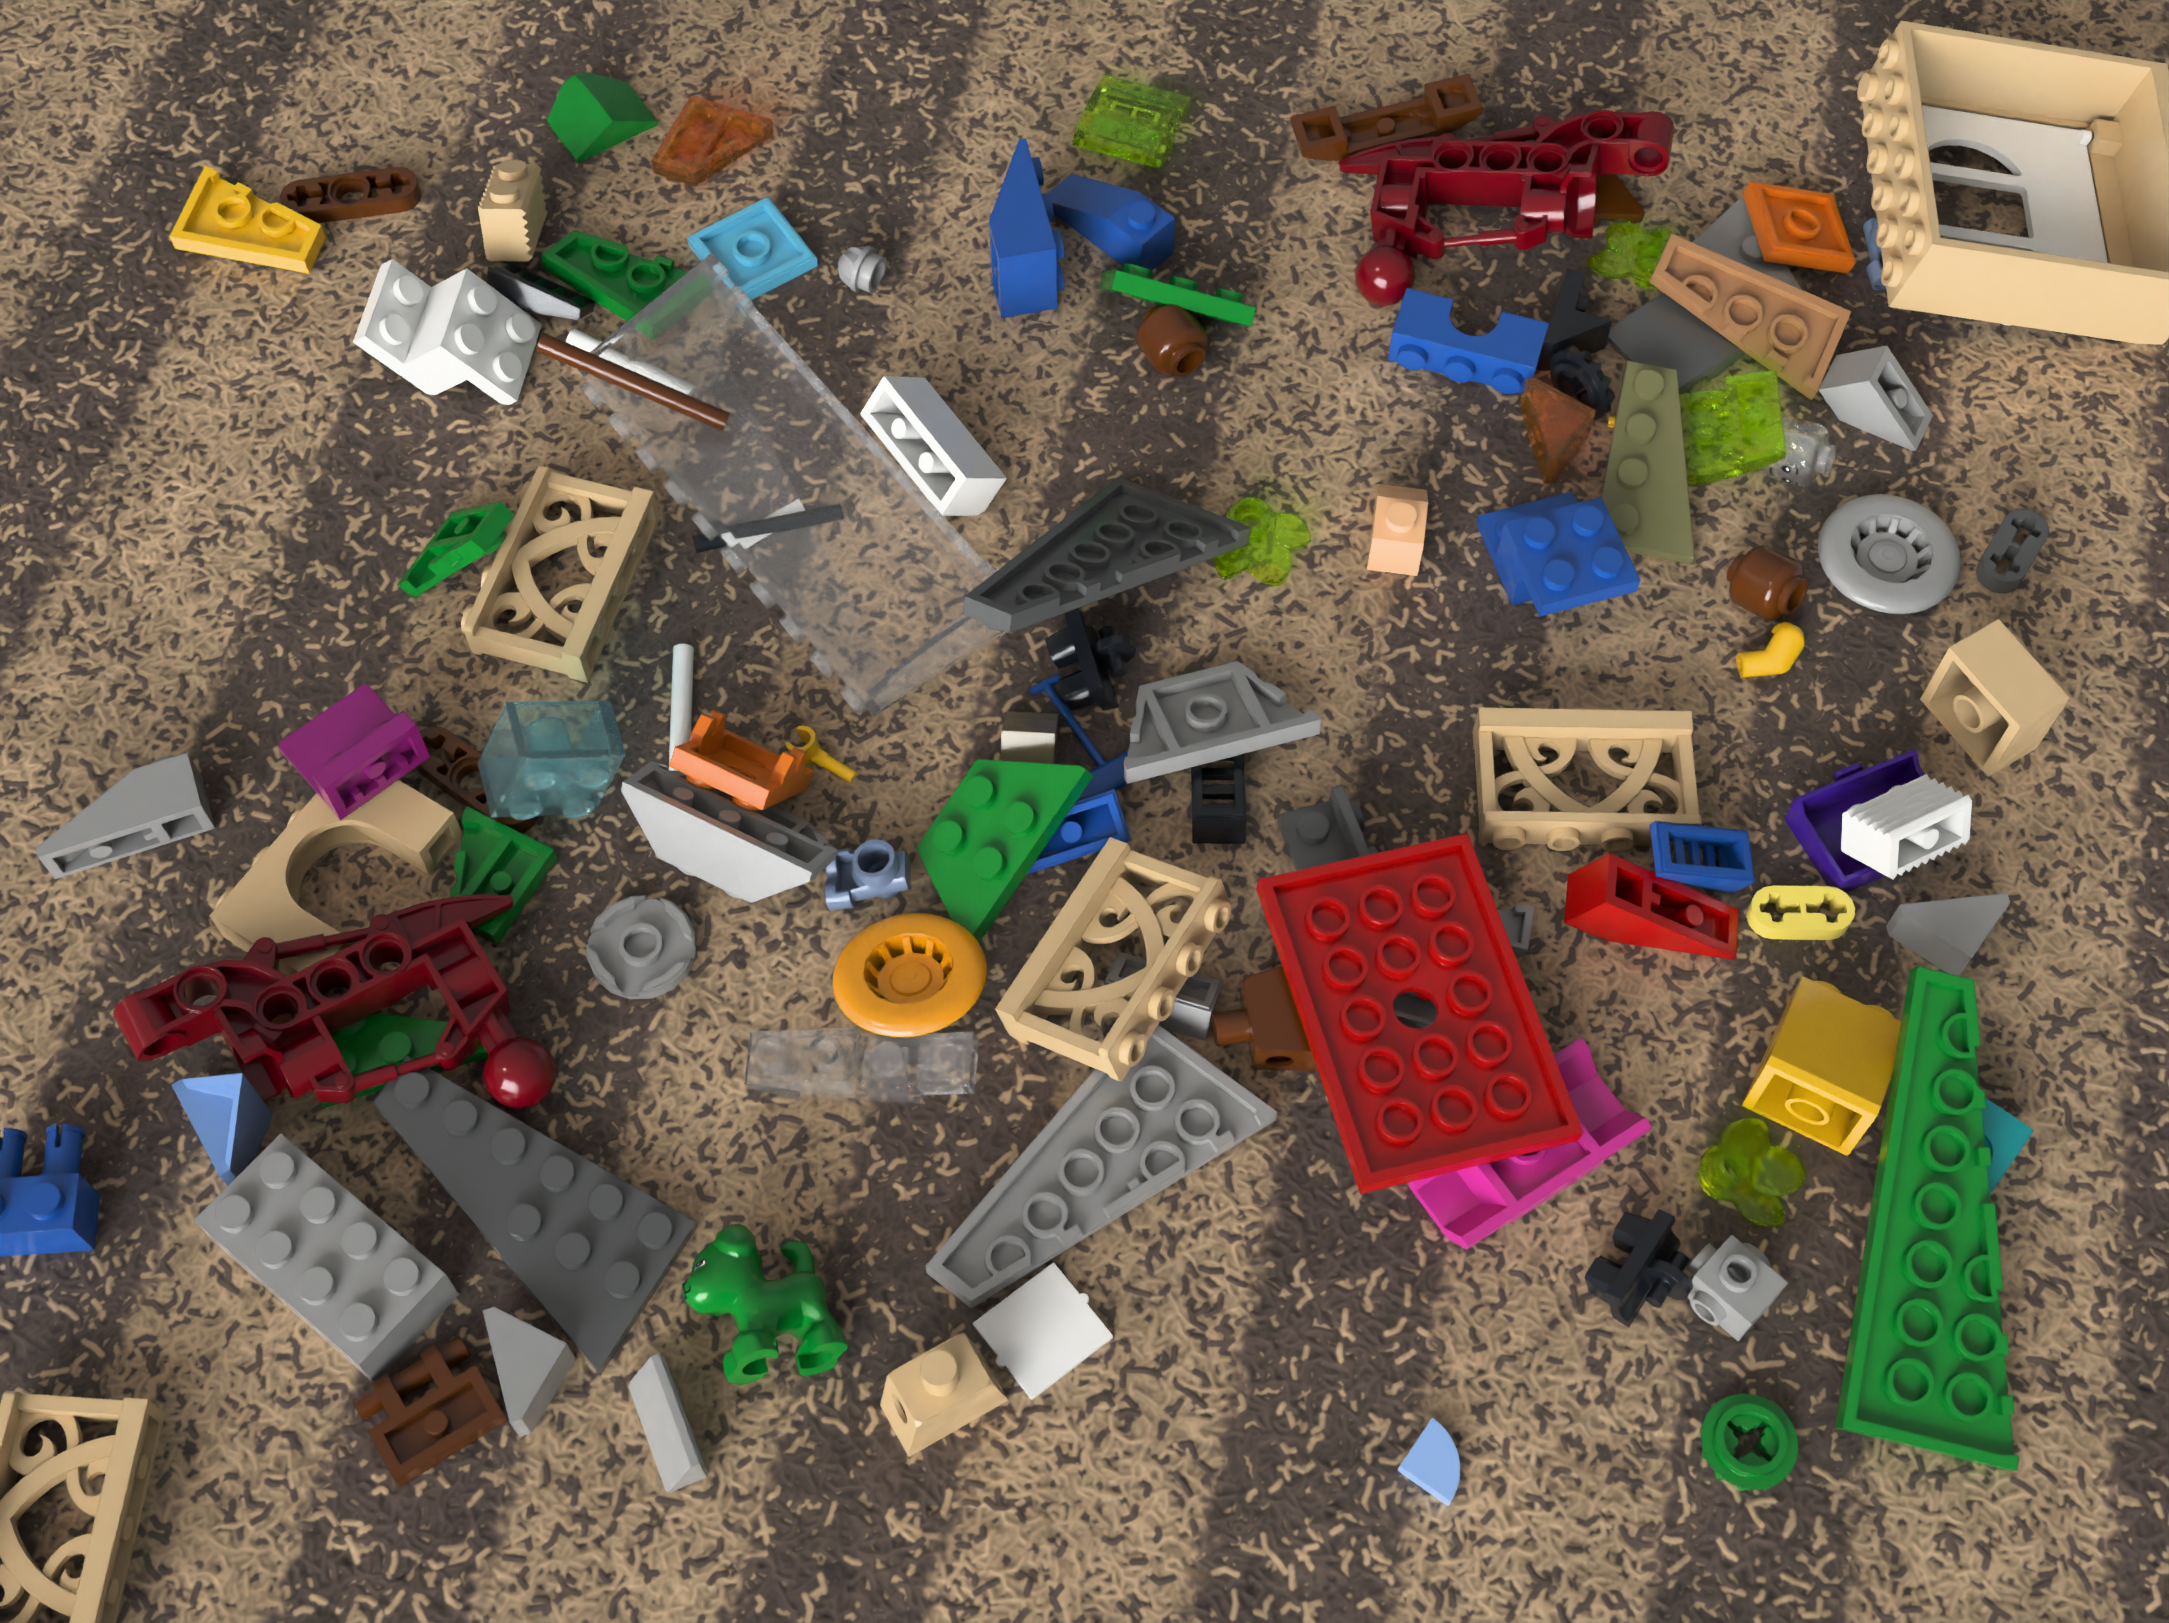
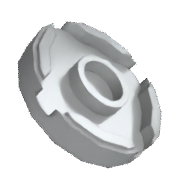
M645 895L627 897L611 904L595 919L590 929L591 935L588 939V946L586 944V957L595 979L610 993L630 1000L652 999L673 990L688 976L696 959L697 937L687 914L675 903L660 898V900L646 899Z

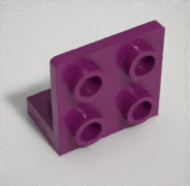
M363 684L278 744L282 754L340 821L430 758L418 727L404 710L395 715L367 684Z

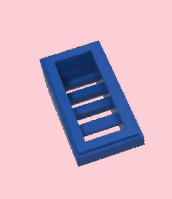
M1655 821L1650 824L1656 877L1728 893H1735L1755 882L1748 831ZM1669 841L1673 843L1675 863L1671 861ZM1684 845L1688 846L1690 864H1686ZM1699 849L1703 851L1704 866L1701 865ZM1714 852L1717 853L1719 867H1716Z

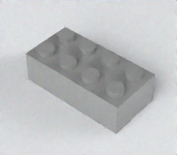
M282 1134L262 1151L194 1219L198 1226L218 1247L371 1381L385 1374L460 1295L442 1270Z

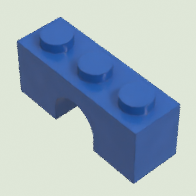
M1409 288L1406 289L1393 328L1388 360L1398 362L1403 368L1412 371L1426 369L1442 373L1456 382L1474 381L1490 385L1503 394H1515L1517 392L1526 395L1530 394L1549 323L1501 311L1498 324L1494 330L1485 335L1471 336L1457 330L1450 320L1453 299Z

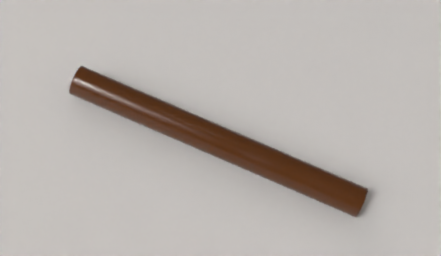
M542 333L536 351L716 429L723 431L730 415L725 410L546 333Z

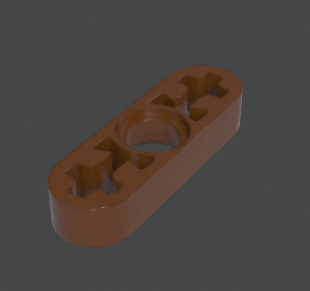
M392 167L296 180L289 183L282 190L280 202L282 205L317 223L405 212L414 208L419 203L422 193L413 171L404 167ZM403 186L401 193L393 194L395 187ZM378 188L376 189L378 197H374L371 189ZM358 191L363 193L362 198L354 203L340 202L341 197L348 192ZM324 195H328L331 203L325 204ZM310 198L307 199V205L299 206L301 204V199Z
M428 727L419 731L426 748L432 747L437 750L443 747L446 757L453 763L448 770L445 762L432 755L415 768L422 776L463 806H468L520 833H524L534 826L538 819L539 809L533 793L527 786L449 730L442 727ZM471 772H483L488 775L487 783L478 791L467 792L460 788L461 780ZM499 791L501 798L510 805L515 806L520 802L523 812L519 815L510 812L505 816L501 804L494 799L497 792Z

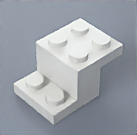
M391 259L380 266L353 343L426 394L437 395L468 380L500 404L510 405L518 401L542 324L469 269H465L430 287L394 259Z

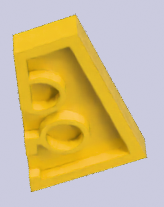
M205 165L170 234V239L175 249L310 273L326 236L321 224L278 202L270 204L254 196L251 188L239 182L233 185L221 179L218 171Z

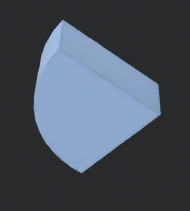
M1432 1417L1399 1466L1398 1471L1449 1506L1455 1496L1460 1480L1459 1455L1449 1433Z

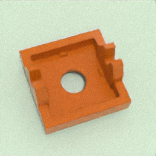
M715 709L711 711L710 715L705 713L700 715L692 730L689 742L675 746L669 767L686 774V780L691 784L705 789L716 788L733 796L732 801L736 805L752 811L765 810L804 792L809 786L814 770L805 767L807 752L794 747L791 753L785 751L780 755L725 729L726 715Z

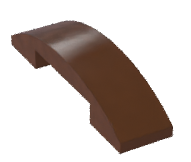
M1464 74L1425 84L1424 97L1343 117H1339L1336 107L1332 106L1290 116V121L1302 157L1315 160L1340 161L1348 156L1384 144L1408 139L1437 137L1444 133H1451L1480 116L1483 107L1470 74Z

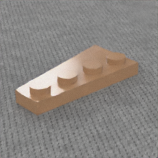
M1672 233L1649 281L1810 400L1814 398L1819 390L1852 312Z

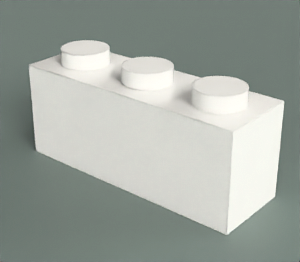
M883 376L860 415L941 516H975L983 513L1006 481V476L926 378Z

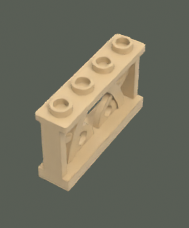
M539 465L532 481L525 482L522 487L519 508L513 521H510L504 529L507 536L500 545L494 562L487 563L483 570L481 589L474 604H469L463 613L461 630L465 634L471 652L481 656L482 654H487L566 674L568 678L588 683L660 519L654 491L634 487L633 491L551 472L549 467ZM558 501L578 505L581 509V521L573 523L568 511L562 507V516L559 519L550 521L545 517L550 506ZM592 509L621 517L593 518ZM590 541H594L595 551L599 547H607L603 557L596 558L589 554ZM577 545L580 561L584 568L594 576L592 583L567 587L557 593L548 603L539 592L533 580L531 568L552 554ZM515 582L519 592H511ZM573 600L583 602L578 613L570 612L567 603ZM564 607L560 615L558 612ZM512 609L516 611L515 617L508 621L509 626H520L526 623L531 616L535 618V621L526 630L517 634L498 631L495 628L501 613L505 610ZM546 630L563 642L564 646L561 647L537 641L536 639Z
M1479 707L1472 731L1473 750L1475 751L1479 843H1493L1496 848L1501 850H1515L1523 847L1525 844H1547L1550 849L1555 851H1568L1575 849L1579 845H1601L1606 851L1622 852L1633 846H1652L1650 824L1655 821L1702 826L1691 736L1694 730L1692 711ZM1493 750H1504L1514 771L1503 774L1495 779ZM1539 751L1557 752V760L1543 766H1537V764L1545 763L1547 759ZM1575 751L1590 752L1592 759L1599 768L1614 778L1624 780L1623 784L1610 796L1590 808L1566 795L1548 779L1558 775L1568 767ZM1608 752H1627L1628 757L1623 758L1621 763L1618 764L1609 757ZM1660 753H1672L1675 780L1653 773ZM1623 765L1635 766V767H1634V768H1630V767H1626V766H1623ZM1523 784L1525 789L1516 794L1512 807L1518 803H1526L1531 807L1532 811H1503L1499 806L1498 796L1510 786ZM1646 785L1668 793L1676 803V813H1645L1643 809L1647 805H1654L1660 809L1663 806L1662 800L1657 794L1644 789ZM1669 841L1670 853H1674L1673 843Z
M1110 837L996 1006L995 1010L1009 1036L1026 1045H1029L1030 1042L1105 1072L1109 1074L1110 1078L1121 1082L1130 1068L1136 1066L1143 1058L1147 1041L1160 1021L1166 1020L1171 1014L1176 996L1187 978L1192 977L1199 970L1204 952L1215 934L1222 932L1228 924L1231 915V903L1222 880L1214 876L1207 878L1132 851L1128 843ZM1136 881L1158 889L1145 899L1133 886ZM1182 897L1193 901L1179 923L1172 922V919L1176 914L1183 911L1181 905H1169L1158 911L1156 915L1154 914V911L1162 903L1172 898ZM1117 914L1119 924L1108 928L1109 922ZM1140 927L1146 947V967L1122 980L1096 988L1097 974L1088 956L1094 945L1116 942ZM1077 971L1084 973L1081 990H1078L1079 983L1077 979L1070 983ZM1094 1013L1095 1022L1102 1032H1104V1024L1108 1019L1113 1017L1118 1019L1105 1039L1096 1041L1084 1035L1083 1026L1087 1014ZM1048 1015H1071L1069 1029L1049 1022L1046 1018Z
M4 1391L0 1403V1558L4 1563L0 1564V1586L4 1588L5 1595L0 1602V1609H6L14 1605L21 1598L24 1590L31 1594L22 1611L8 1623H33L43 1604L69 1617V1623H116L165 1413L149 1399L124 1397V1400ZM46 1420L60 1423L66 1434V1451L58 1454L56 1445L47 1437L40 1435L43 1441V1447L40 1452L35 1456H25L24 1448L28 1432L33 1426ZM78 1421L118 1424L115 1435L82 1443V1433ZM87 1469V1480L91 1483L96 1476L105 1474L100 1494L95 1496H88L82 1482L83 1470ZM18 1473L25 1476L15 1485ZM66 1479L67 1489L73 1502L83 1512L95 1518L92 1532L75 1537L59 1547L41 1571L26 1550L16 1522L42 1495ZM76 1555L84 1556L85 1560L81 1577L71 1578L70 1570L66 1568L62 1573L59 1585H57L55 1580L63 1566Z

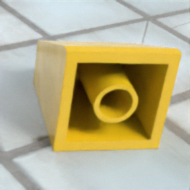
M1802 976L1788 1000L1741 1106L1848 1156L1875 1120L1882 1106L1894 1069L1901 1021L1895 1019L1888 1010L1882 1007L1865 1005L1843 995L1838 988L1830 983L1812 981Z

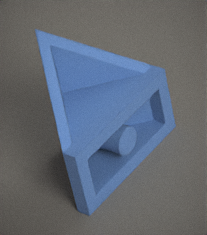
M243 1073L181 1079L172 1084V1087L218 1175L228 1186L257 1157L273 1113Z

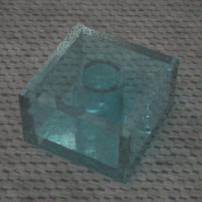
M611 701L506 702L478 761L491 818L512 817L517 820H526L535 816L564 815L569 818H577L596 811L626 755Z

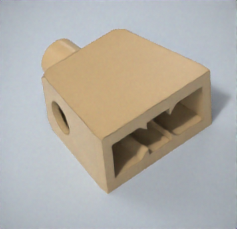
M960 1333L888 1374L880 1406L908 1457L1005 1403L1008 1401V1398L979 1348L965 1333Z

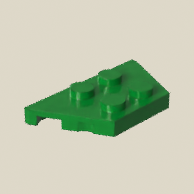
M977 759L917 845L916 849L951 920L965 927L978 942L982 940L1093 778V775L1087 769L1079 765Z

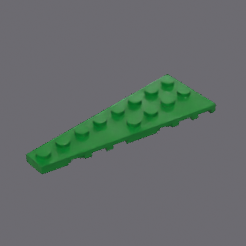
M1917 966L1909 971L1835 1428L2006 1471H2017L2019 1455H2014L2010 1418L2011 1414H2015L2013 1395H2008L2005 1355H2009L2008 1336L2002 1332L1999 1290H2003L1996 1208L1995 1203H1990L1987 1166L1991 1165L1990 1147H1985L1982 1110L1986 1108L1985 1090L1980 1089L1976 1053V1048L1980 1047L1975 984L1973 979Z

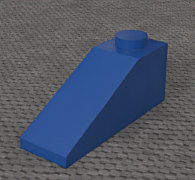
M1071 174L1048 192L1052 200L1054 214L1123 267L1124 263L1153 270L1173 254L1175 217L1141 192Z

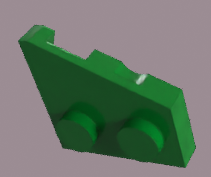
M500 501L452 512L397 585L408 595L417 597L481 556L491 554L505 540L507 533L504 529L514 517V514Z
M467 806L462 812L461 822L464 830L461 850L456 851L454 864L456 883L451 888L450 897L478 894L510 895L513 899V907L510 910L471 929L472 933L498 945L557 861V856L554 849Z

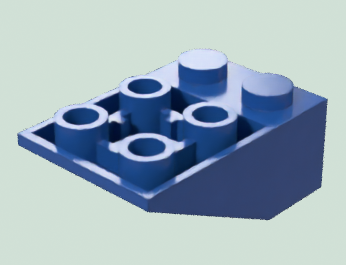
M1026 138L1019 139L989 219L991 280L1001 318L1057 309V291H1062L1065 288L1060 262L1057 261L1064 259L1061 232L1059 229L1051 230L1050 222H1054L1052 200L1049 193L1041 194L1040 186L1044 185L1041 161L1039 156L1031 158Z

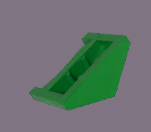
M589 72L574 74L562 84L547 119L548 125L577 163L658 125V121L628 82Z

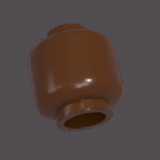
M1165 304L1154 306L1146 312L1137 331V345L1159 374L1165 376H1186L1198 369L1206 357L1208 334L1190 310L1177 305Z
M1767 545L1754 547L1745 555L1739 554L1732 561L1727 572L1732 602L1768 621L1779 619L1783 615H1792L1802 604L1808 590V580L1804 578L1803 565L1796 559Z

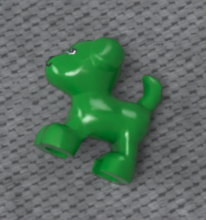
M731 1224L719 1231L715 1240L706 1245L695 1257L692 1272L689 1278L682 1284V1294L685 1302L698 1314L710 1315L713 1318L730 1313L734 1317L739 1331L733 1339L732 1348L725 1352L723 1358V1369L728 1383L745 1385L763 1378L768 1373L766 1358L777 1359L779 1357L776 1337L786 1333H790L800 1341L796 1349L795 1360L799 1375L803 1377L832 1369L837 1365L838 1358L848 1349L845 1334L828 1309L827 1290L824 1282L816 1275L815 1259L806 1243L794 1240L782 1245L781 1252L793 1265L794 1274L780 1280H767L764 1277L762 1257L756 1247V1237L747 1227L741 1224Z

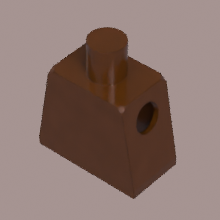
M1282 966L1247 976L1242 980L1240 991L1241 1009L1212 1013V1029L1216 1046L1248 1042L1253 1070L1318 1071Z

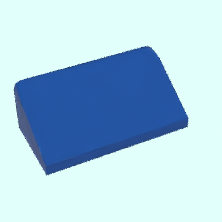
M1115 787L1079 798L1028 873L1030 874L1101 851L1110 837L1125 843L1131 841Z

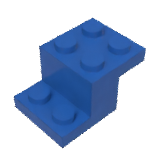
M1569 492L1478 515L1476 525L1512 605L1532 600L1540 617L1637 592L1641 581L1602 497L1577 503L1573 493Z

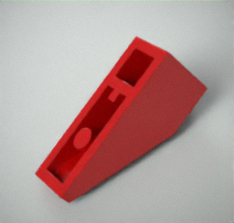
M1611 853L1568 874L1564 915L1565 924L1610 942L1726 959L1736 958L1739 909L1673 880L1656 877V873Z

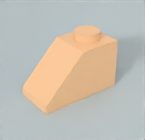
M1377 484L1367 570L1418 575L1425 539L1428 510L1427 490Z

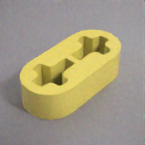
M1773 885L1763 887L1756 892L1747 908L1746 917L1753 931L1764 938L1831 940L1845 934L1855 917V906L1848 894L1836 887ZM1767 903H1774L1776 911L1784 913L1779 922L1772 921L1770 913L1762 912ZM1822 903L1829 904L1831 912L1840 913L1834 923L1827 922L1825 914L1815 913L1818 912Z

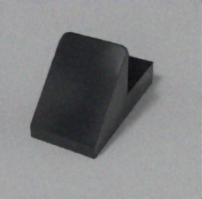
M1567 269L1544 339L1537 367L1538 370L1549 371L1553 355L1572 345L1578 348L1580 352L1587 350L1590 354L1605 349L1612 321L1608 318L1585 313L1590 295L1581 293L1586 273Z

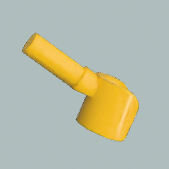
M804 725L798 726L796 730L800 739L808 743L803 747H797L807 752L806 766L816 764L819 767H824L851 783L857 772L822 750L813 729ZM785 742L788 752L791 753L792 748L795 746Z

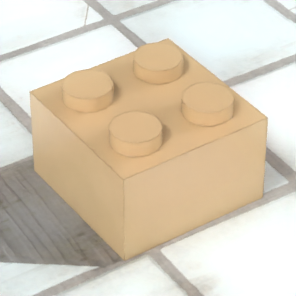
M1999 619L1950 646L1920 698L1988 777L2037 749L2070 699L2058 679L2046 672L2027 651L2024 642L2017 635L2012 634Z

